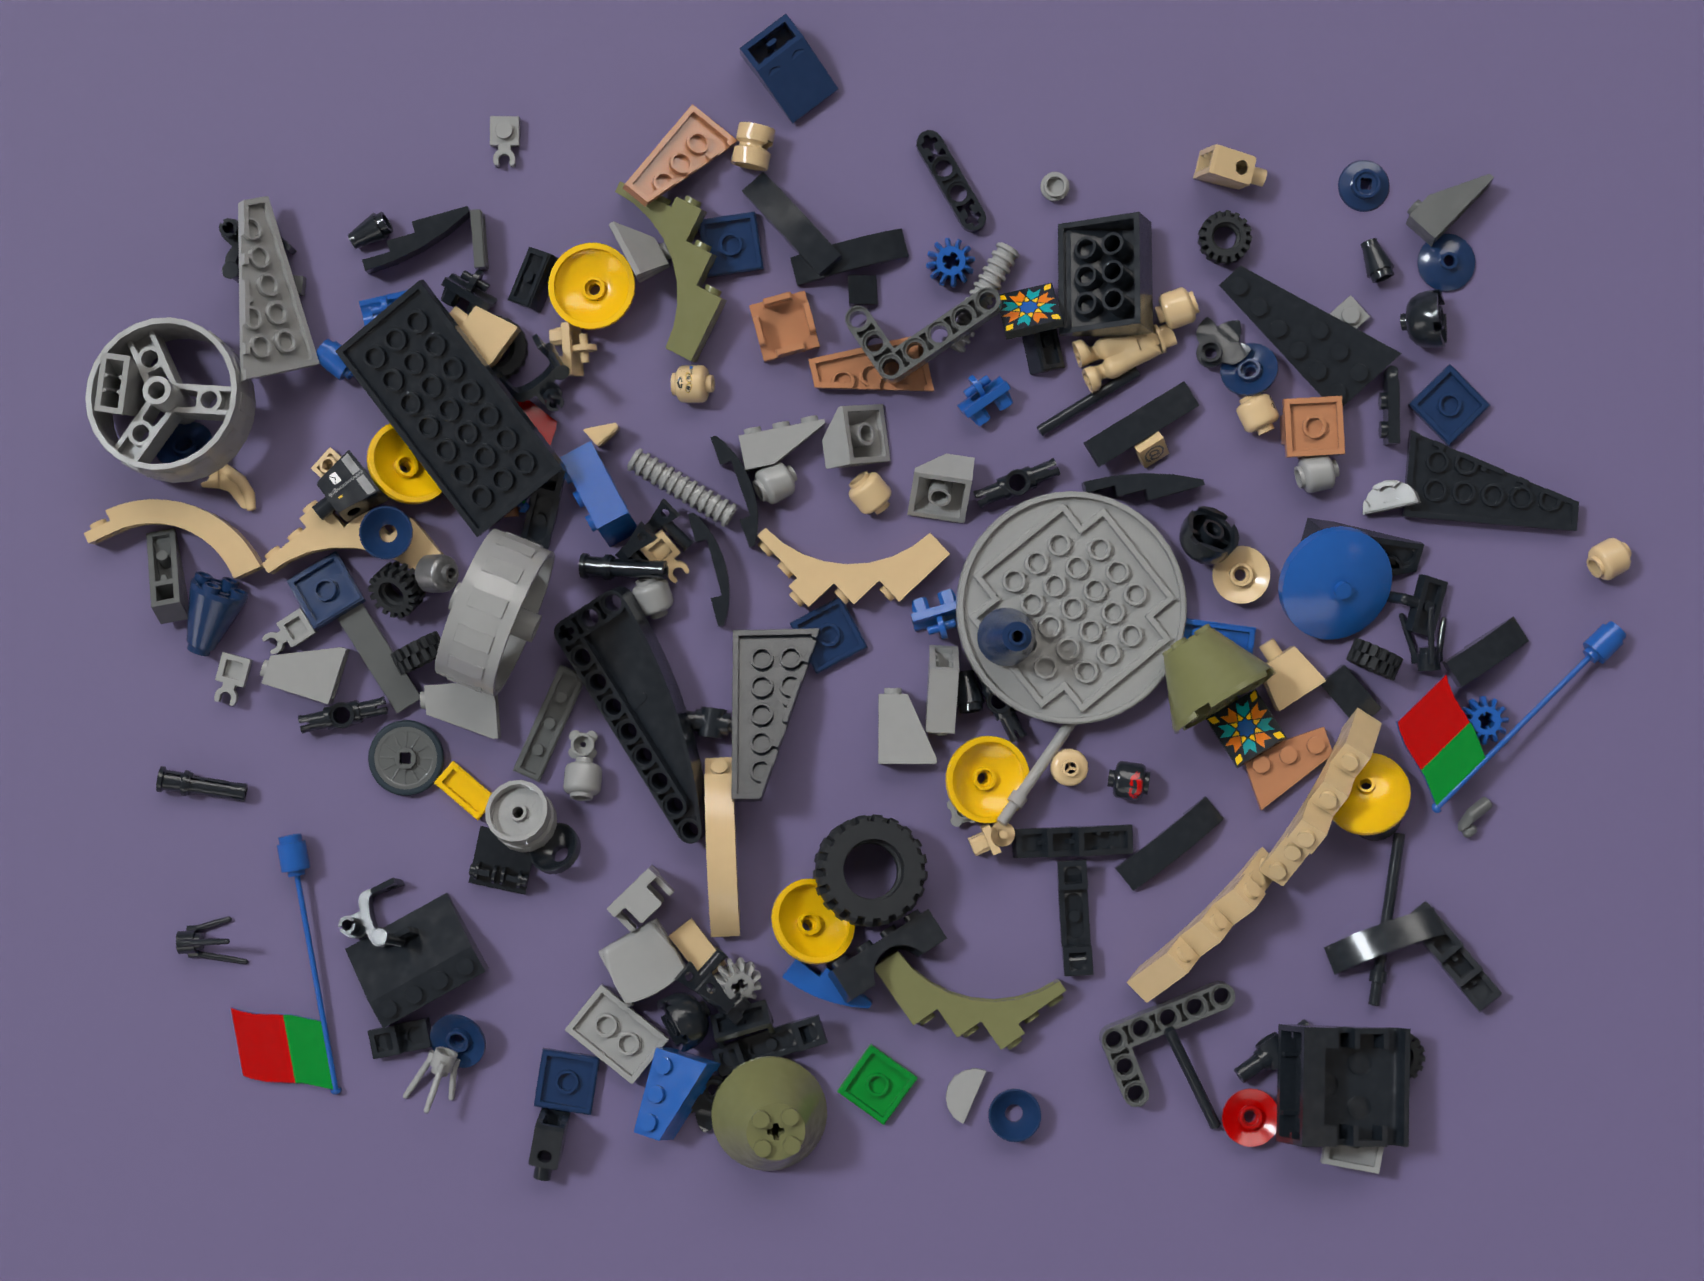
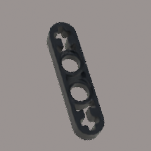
M933 130L923 131L918 136L916 142L919 155L961 227L971 233L980 231L986 222V215L941 136ZM928 137L929 140L935 139L937 141L934 144L937 154L943 151L945 155L938 156L930 162L928 158H932L933 154L929 148H922L925 142L924 138ZM946 161L951 165L952 172L949 176L941 177L936 173L935 167L939 162ZM961 186L966 190L967 196L963 201L956 202L951 198L950 191L953 187ZM970 200L974 203V205L969 206L973 215H980L977 226H974L973 223L967 224L965 222L968 219L965 209L962 212H959L957 209L964 207Z

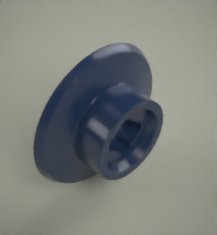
M1355 161L1349 164L1339 177V195L1343 202L1353 210L1360 212L1372 211L1381 206L1389 194L1390 184L1386 172L1381 166L1372 161ZM1361 180H1368L1370 182V190H1362L1360 188Z

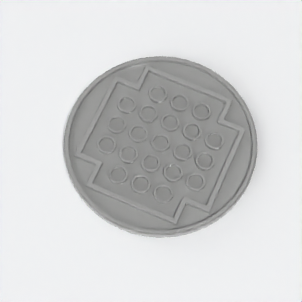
M1066 491L1041 495L1024 501L999 516L987 527L969 552L963 565L956 594V620L960 641L969 663L980 680L994 695L1013 709L1036 719L1060 724H1083L1105 720L1130 709L1143 700L1166 676L1162 653L1171 648L1170 646L1183 638L1186 625L1187 600L1184 580L1178 562L1166 540L1147 519L1129 506L1112 498L1088 492ZM995 609H1017L1023 612L1033 624L1035 630L1034 647L1029 656L1016 665L1001 666L994 664L983 655L978 647L977 632L979 624Z

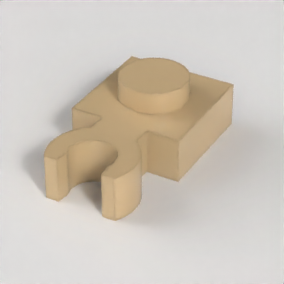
M660 530L655 534L658 538L640 550L649 561H667L668 578L673 583H676L678 580L673 575L674 569L682 568L687 574L689 573V568L685 562L675 559L681 553L666 533Z

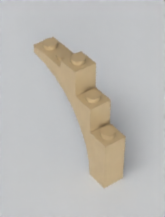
M314 500L302 510L305 514L299 518L306 528L303 530L300 527L287 537L289 542L282 548L276 546L265 555L267 560L261 565L268 573L275 574L291 562L316 552L332 549L365 550L360 541L359 528L364 516L368 512L349 521L347 525L344 524L335 512L322 521L312 508V506L318 503ZM411 517L409 520L413 527L412 542L402 555L393 559L401 564H408L409 569L412 567L415 569L423 556L443 554V552L416 519ZM394 526L392 527L394 532L391 534L385 527L381 529L380 536L383 541L392 542L395 540L397 530Z
M766 528L757 535L761 540L757 545L768 557L774 554L781 561L777 566L788 578L792 575L797 578L789 585V588L792 590L789 596L800 607L805 603L808 608L833 584L837 587L834 593L844 604L850 601L854 605L878 582L883 585L879 590L890 602L894 598L899 602L950 554L929 533L912 547L892 557L870 563L841 564L825 562L804 555L782 543Z
M1359 708L1355 710L1342 727L1330 757L1313 788L1286 831L1260 865L1259 872L1279 885L1284 886L1309 853L1312 855L1327 836L1333 816L1348 799L1356 776L1371 759L1382 725L1380 721Z
M1263 847L1254 853L1240 872L1199 915L1133 973L1127 983L1146 1003L1188 974L1198 959L1219 944L1233 925L1255 910L1266 895V889L1273 881L1259 872L1260 865L1269 854Z

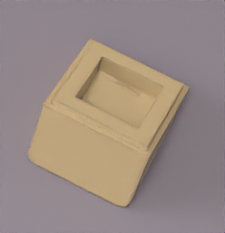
M616 423L586 428L583 431L598 447H602L620 431V427Z

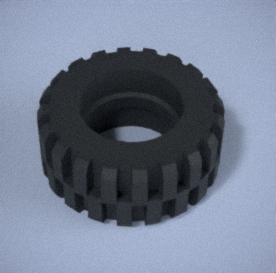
M876 814L857 816L832 829L830 834L819 845V852L815 854L814 858L816 865L815 870H813V879H816L817 883L815 889L818 896L821 895L823 898V905L828 910L831 909L835 913V917L841 921L845 920L850 922L851 925L866 927L889 924L904 917L908 911H911L917 905V899L922 897L925 890L923 884L928 878V871H925V863H927L926 854L922 855L920 850L922 844L919 839H914L911 835L912 831L907 826L903 827L898 824V820L884 818L883 815ZM862 844L882 846L891 854L896 865L894 885L885 895L878 898L869 899L858 896L848 887L843 872L845 860L854 848Z

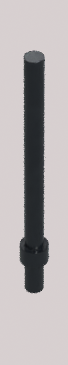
M1394 833L1380 924L1393 920L1405 834ZM1387 954L1375 958L1374 968L1370 969L1369 981H1371L1368 1001L1370 1005L1380 1006L1383 983L1386 984L1388 973L1385 971Z

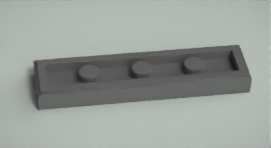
M363 603L337 618L396 713L403 711L420 700V693L409 675H400L390 656L394 651Z
M563 665L559 666L513 771L540 782L584 685L576 671Z

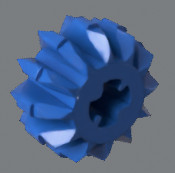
M945 238V248L939 242H936L934 247L938 253L928 251L927 256L935 261L926 263V268H936L930 275V278L933 280L941 275L940 286H944L946 279H950V285L954 288L956 287V277L964 284L967 282V278L963 272L973 274L974 269L965 264L974 263L975 257H965L971 248L966 246L960 250L959 248L962 243L960 239H957L954 247L951 246L950 238ZM950 256L956 258L955 263L959 265L958 267L952 266L951 269H947L945 267L946 262L943 263L942 260H948Z
M1480 696L1478 703L1474 699L1468 700L1471 710L1466 707H1462V710L1472 724L1481 745H1487L1489 738L1492 742L1499 741L1496 732L1505 734L1507 730L1500 725L1501 723L1509 722V718L1500 717L1506 711V708L1504 706L1496 708L1498 700L1492 698L1488 702L1486 696ZM1486 715L1485 719L1489 721V723L1487 726H1481L1482 722L1478 720L1479 716Z

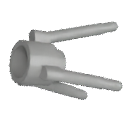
M441 1046L436 1047L435 1051L430 1050L426 1061L403 1094V1098L407 1099L431 1065V1072L436 1075L427 1098L424 1113H429L441 1078L448 1076V1073H450L448 1098L452 1101L455 1095L457 1069L460 1060L457 1059L458 1054L452 1049Z

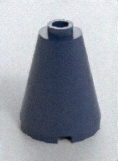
M995 609L979 624L977 632L978 647L983 655L994 664L1001 666L1016 665L1025 660L1034 647L1035 630L1033 624L1023 612L1017 609Z

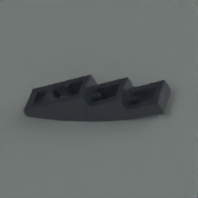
M764 172L742 190L743 194L764 215L766 220L820 277L842 258L840 253Z
M465 206L412 221L415 233L387 240L390 252L363 259L365 271L370 275L398 265L426 251L471 217V209Z
M1185 381L1083 444L1099 468L1195 409L1199 404Z
M1154 473L1113 475L1081 483L1083 492L1088 493L1112 487L1115 498L1143 491L1146 502L1205 485L1203 479L1175 474Z
M1132 824L1014 829L1015 838L1012 842L1013 858L1133 854Z
M1425 901L1411 913L1432 907ZM1436 913L1444 935L1422 944L1480 1013L1498 999L1502 992L1484 973L1482 967L1464 948L1463 943Z

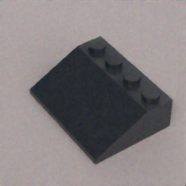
M1140 212L1058 224L1059 309L1064 326L1059 328L1060 336L1127 337L1153 333L1151 221Z
M448 893L441 895L384 927L386 932L395 933L407 926L418 928L419 934L407 938L403 946L388 945L386 947H378L372 944L369 938L366 937L345 949L366 998L382 1028L489 969Z

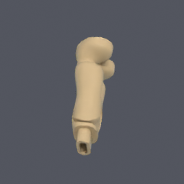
M1154 324L1153 333L1100 338L1091 347L1083 340L1072 342L1075 358L1080 368L1094 361L1104 360L1102 364L1082 369L1083 379L1091 393L1099 391L1103 379L1118 378L1134 367L1166 353V348L1177 345L1174 332L1167 324L1159 327Z

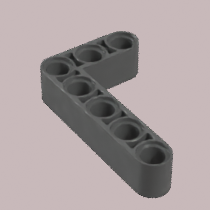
M990 287L982 288L895 348L865 307L854 306L850 308L845 315V322L849 331L881 378L888 383H897L994 318L1000 312L1002 302L999 293L995 289ZM986 296L996 299V304L991 309H984L980 306L981 300ZM961 313H969L972 316L971 322L966 326L956 323V318ZM862 314L867 317L866 324L863 327L856 328L852 326V319L856 315ZM938 329L948 332V336L943 342H935L932 339L933 333ZM879 338L883 341L882 348L875 352L868 349L869 341ZM912 346H921L924 352L920 358L912 359L908 356V351ZM889 362L899 364V370L894 375L884 373V367Z
M1214 981L1107 1024L1101 1029L1099 1034L1101 1046L1119 1091L1127 1104L1132 1107H1141L1149 1099V1090L1132 1047L1163 1035V1031L1168 1027L1173 1026L1176 1030L1228 1009L1233 1005L1236 997L1235 991L1231 986L1223 981ZM1218 988L1227 989L1228 996L1223 1002H1215L1214 992ZM1191 999H1199L1201 1002L1199 1011L1189 1013L1187 1011V1003ZM1164 1010H1172L1174 1012L1173 1021L1169 1024L1161 1023L1160 1014ZM1139 1020L1146 1021L1148 1026L1146 1032L1141 1035L1133 1033V1025ZM1112 1031H1117L1121 1036L1119 1043L1113 1046L1106 1043V1036ZM1123 1058L1131 1060V1068L1127 1072H1119L1116 1067L1118 1061ZM1134 1085L1142 1087V1094L1139 1098L1130 1099L1127 1093L1130 1087Z

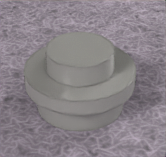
M1048 173L1041 181V193L1050 201L1062 200L1069 191V181L1062 173Z

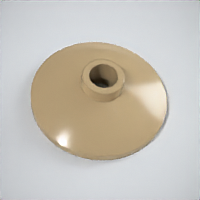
M1237 546L1224 561L1214 564L1212 570L1213 584L1217 592L1230 602L1237 604L1253 602L1263 595L1269 585L1270 568L1268 562L1256 549L1248 546ZM1237 570H1242L1245 573L1242 581L1235 578Z

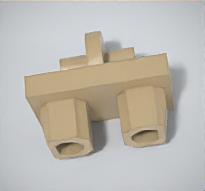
M562 322L561 327L549 330L550 343L554 344V346L562 345L563 356H560L563 364L570 369L569 376H584L583 363H589V352L597 351V344H588V333H581V328L575 327L568 322Z
M997 822L992 827L985 823L979 826L982 832L967 839L975 856L989 850L994 856L1001 853L999 846H1008L1013 842L1015 830L1009 823L1003 826Z

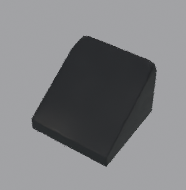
M848 275L849 306L878 305L876 275Z

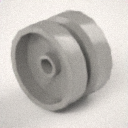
M524 780L508 781L499 786L490 795L485 807L486 822L491 832L509 849L518 852H531L543 847L552 838L557 826V812L552 802L535 784Z

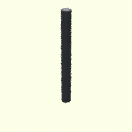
M1134 367L1120 377L1107 382L1100 387L1099 391L1088 394L1038 425L1039 433L1041 436L1046 435L1139 377V371Z
M1173 1026L1166 1028L1163 1032L1210 1128L1216 1129L1220 1127L1221 1122Z

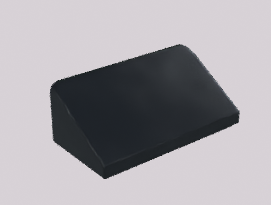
M529 247L508 301L541 313L549 295V276L559 258L550 253Z
M1057 329L1022 336L1031 375L1065 368Z
M1340 665L1325 678L1326 682L1321 684L1348 718L1351 717L1357 708L1370 716L1375 715L1382 709L1345 665Z

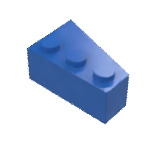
M589 441L561 456L560 459L566 466L564 468L566 469L565 480L568 484L574 483L577 491L573 492V495L580 508L586 506L589 515L585 516L591 530L593 532L598 530L609 547L632 536L637 524L629 513L627 505L619 494L613 479L592 442Z
M657 1047L634 1133L658 1141L674 1140L693 1110L691 1107L698 1096L703 1094L708 1080L713 1072L718 1070L721 1063L682 1052L672 1047Z

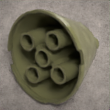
M1206 624L1196 630L1194 635L1188 639L1186 637L1179 639L1170 646L1171 648L1162 653L1164 656L1173 731L1175 734H1178L1180 729L1183 728L1185 731L1204 721L1206 718L1238 700L1237 695L1240 696L1249 690L1253 691L1275 675V670L1222 633L1211 628L1210 624Z
M758 1057L737 1066L724 1082L719 1085L712 1103V1126L720 1146L736 1162L755 1170H781L802 1161L817 1146L826 1126L827 1103L817 1079L799 1063L783 1057Z

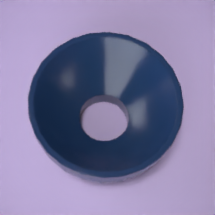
M381 506L369 511L364 516L359 528V537L364 549L372 556L380 559H393L402 555L409 548L413 538V527L408 516L403 511L391 506ZM386 525H392L397 530V537L392 542H385L380 536L381 529Z
M1007 1089L999 1093L991 1102L988 1112L989 1123L992 1130L1003 1140L1009 1142L1024 1141L1030 1138L1039 1128L1041 1109L1037 1100L1029 1092L1022 1089ZM1016 1104L1022 1108V1116L1019 1120L1010 1121L1006 1118L1005 1110L1008 1106Z

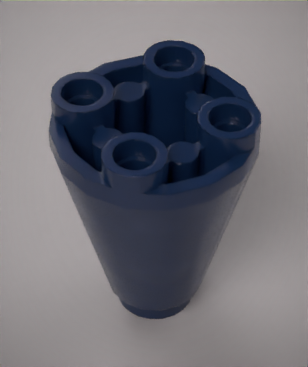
M196 571L195 576L191 580L186 641L188 643L187 649L190 652L200 656H209L210 652L221 641L248 600V593L238 587L239 581L230 577H223L220 580L213 578L212 575L206 572Z

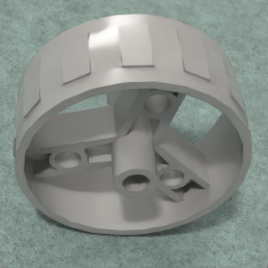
M171 317L152 318L133 324L118 333L101 351V353L106 352L133 357L144 381L142 392L146 403L120 439H118L114 428L113 413L94 411L101 361L100 353L93 364L87 380L85 396L87 416L92 430L100 443L109 453L120 460L122 464L155 480L171 483L191 482L207 477L223 468L238 454L246 442L255 416L256 399L254 384L252 380L240 382L239 356L210 330L207 331L205 328L188 320ZM175 339H195L206 341L216 346L226 362L231 386L183 384L165 342ZM158 358L156 365L151 367L153 360ZM217 398L216 405L210 408L211 402ZM160 411L163 412L165 415L153 426ZM195 419L224 421L215 436L194 454L171 463L150 464L178 424H190ZM149 432L148 438L142 441L143 435Z
M495 528L490 531L474 556L462 583L459 582L450 599L448 607L450 613L440 639L435 660V672L480 693L484 692L491 696L498 695L509 679L526 642L531 643L538 631L542 615L538 613L554 565L555 554L553 551L510 532H503Z

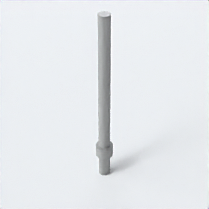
M1063 724L1019 788L1013 790L1007 798L1008 803L996 819L997 822L1006 826L1017 809H1022L1028 800L1026 798L1077 724Z

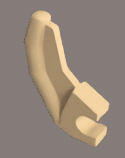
M228 464L209 475V479L201 483L203 488L221 489L230 492L240 507L247 509V511L256 509L255 492L247 478Z

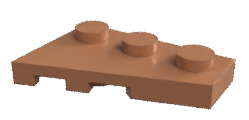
M1324 727L1288 738L1244 764L1260 810L1264 809L1330 757L1332 748Z

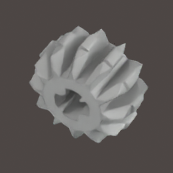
M739 957L735 964L728 958V966L718 965L717 969L720 974H716L714 977L730 1000H732L737 992L746 998L750 997L756 1000L757 995L754 991L760 990L762 985L758 981L761 978V974L758 970H755L753 962L749 961L745 964L744 959Z

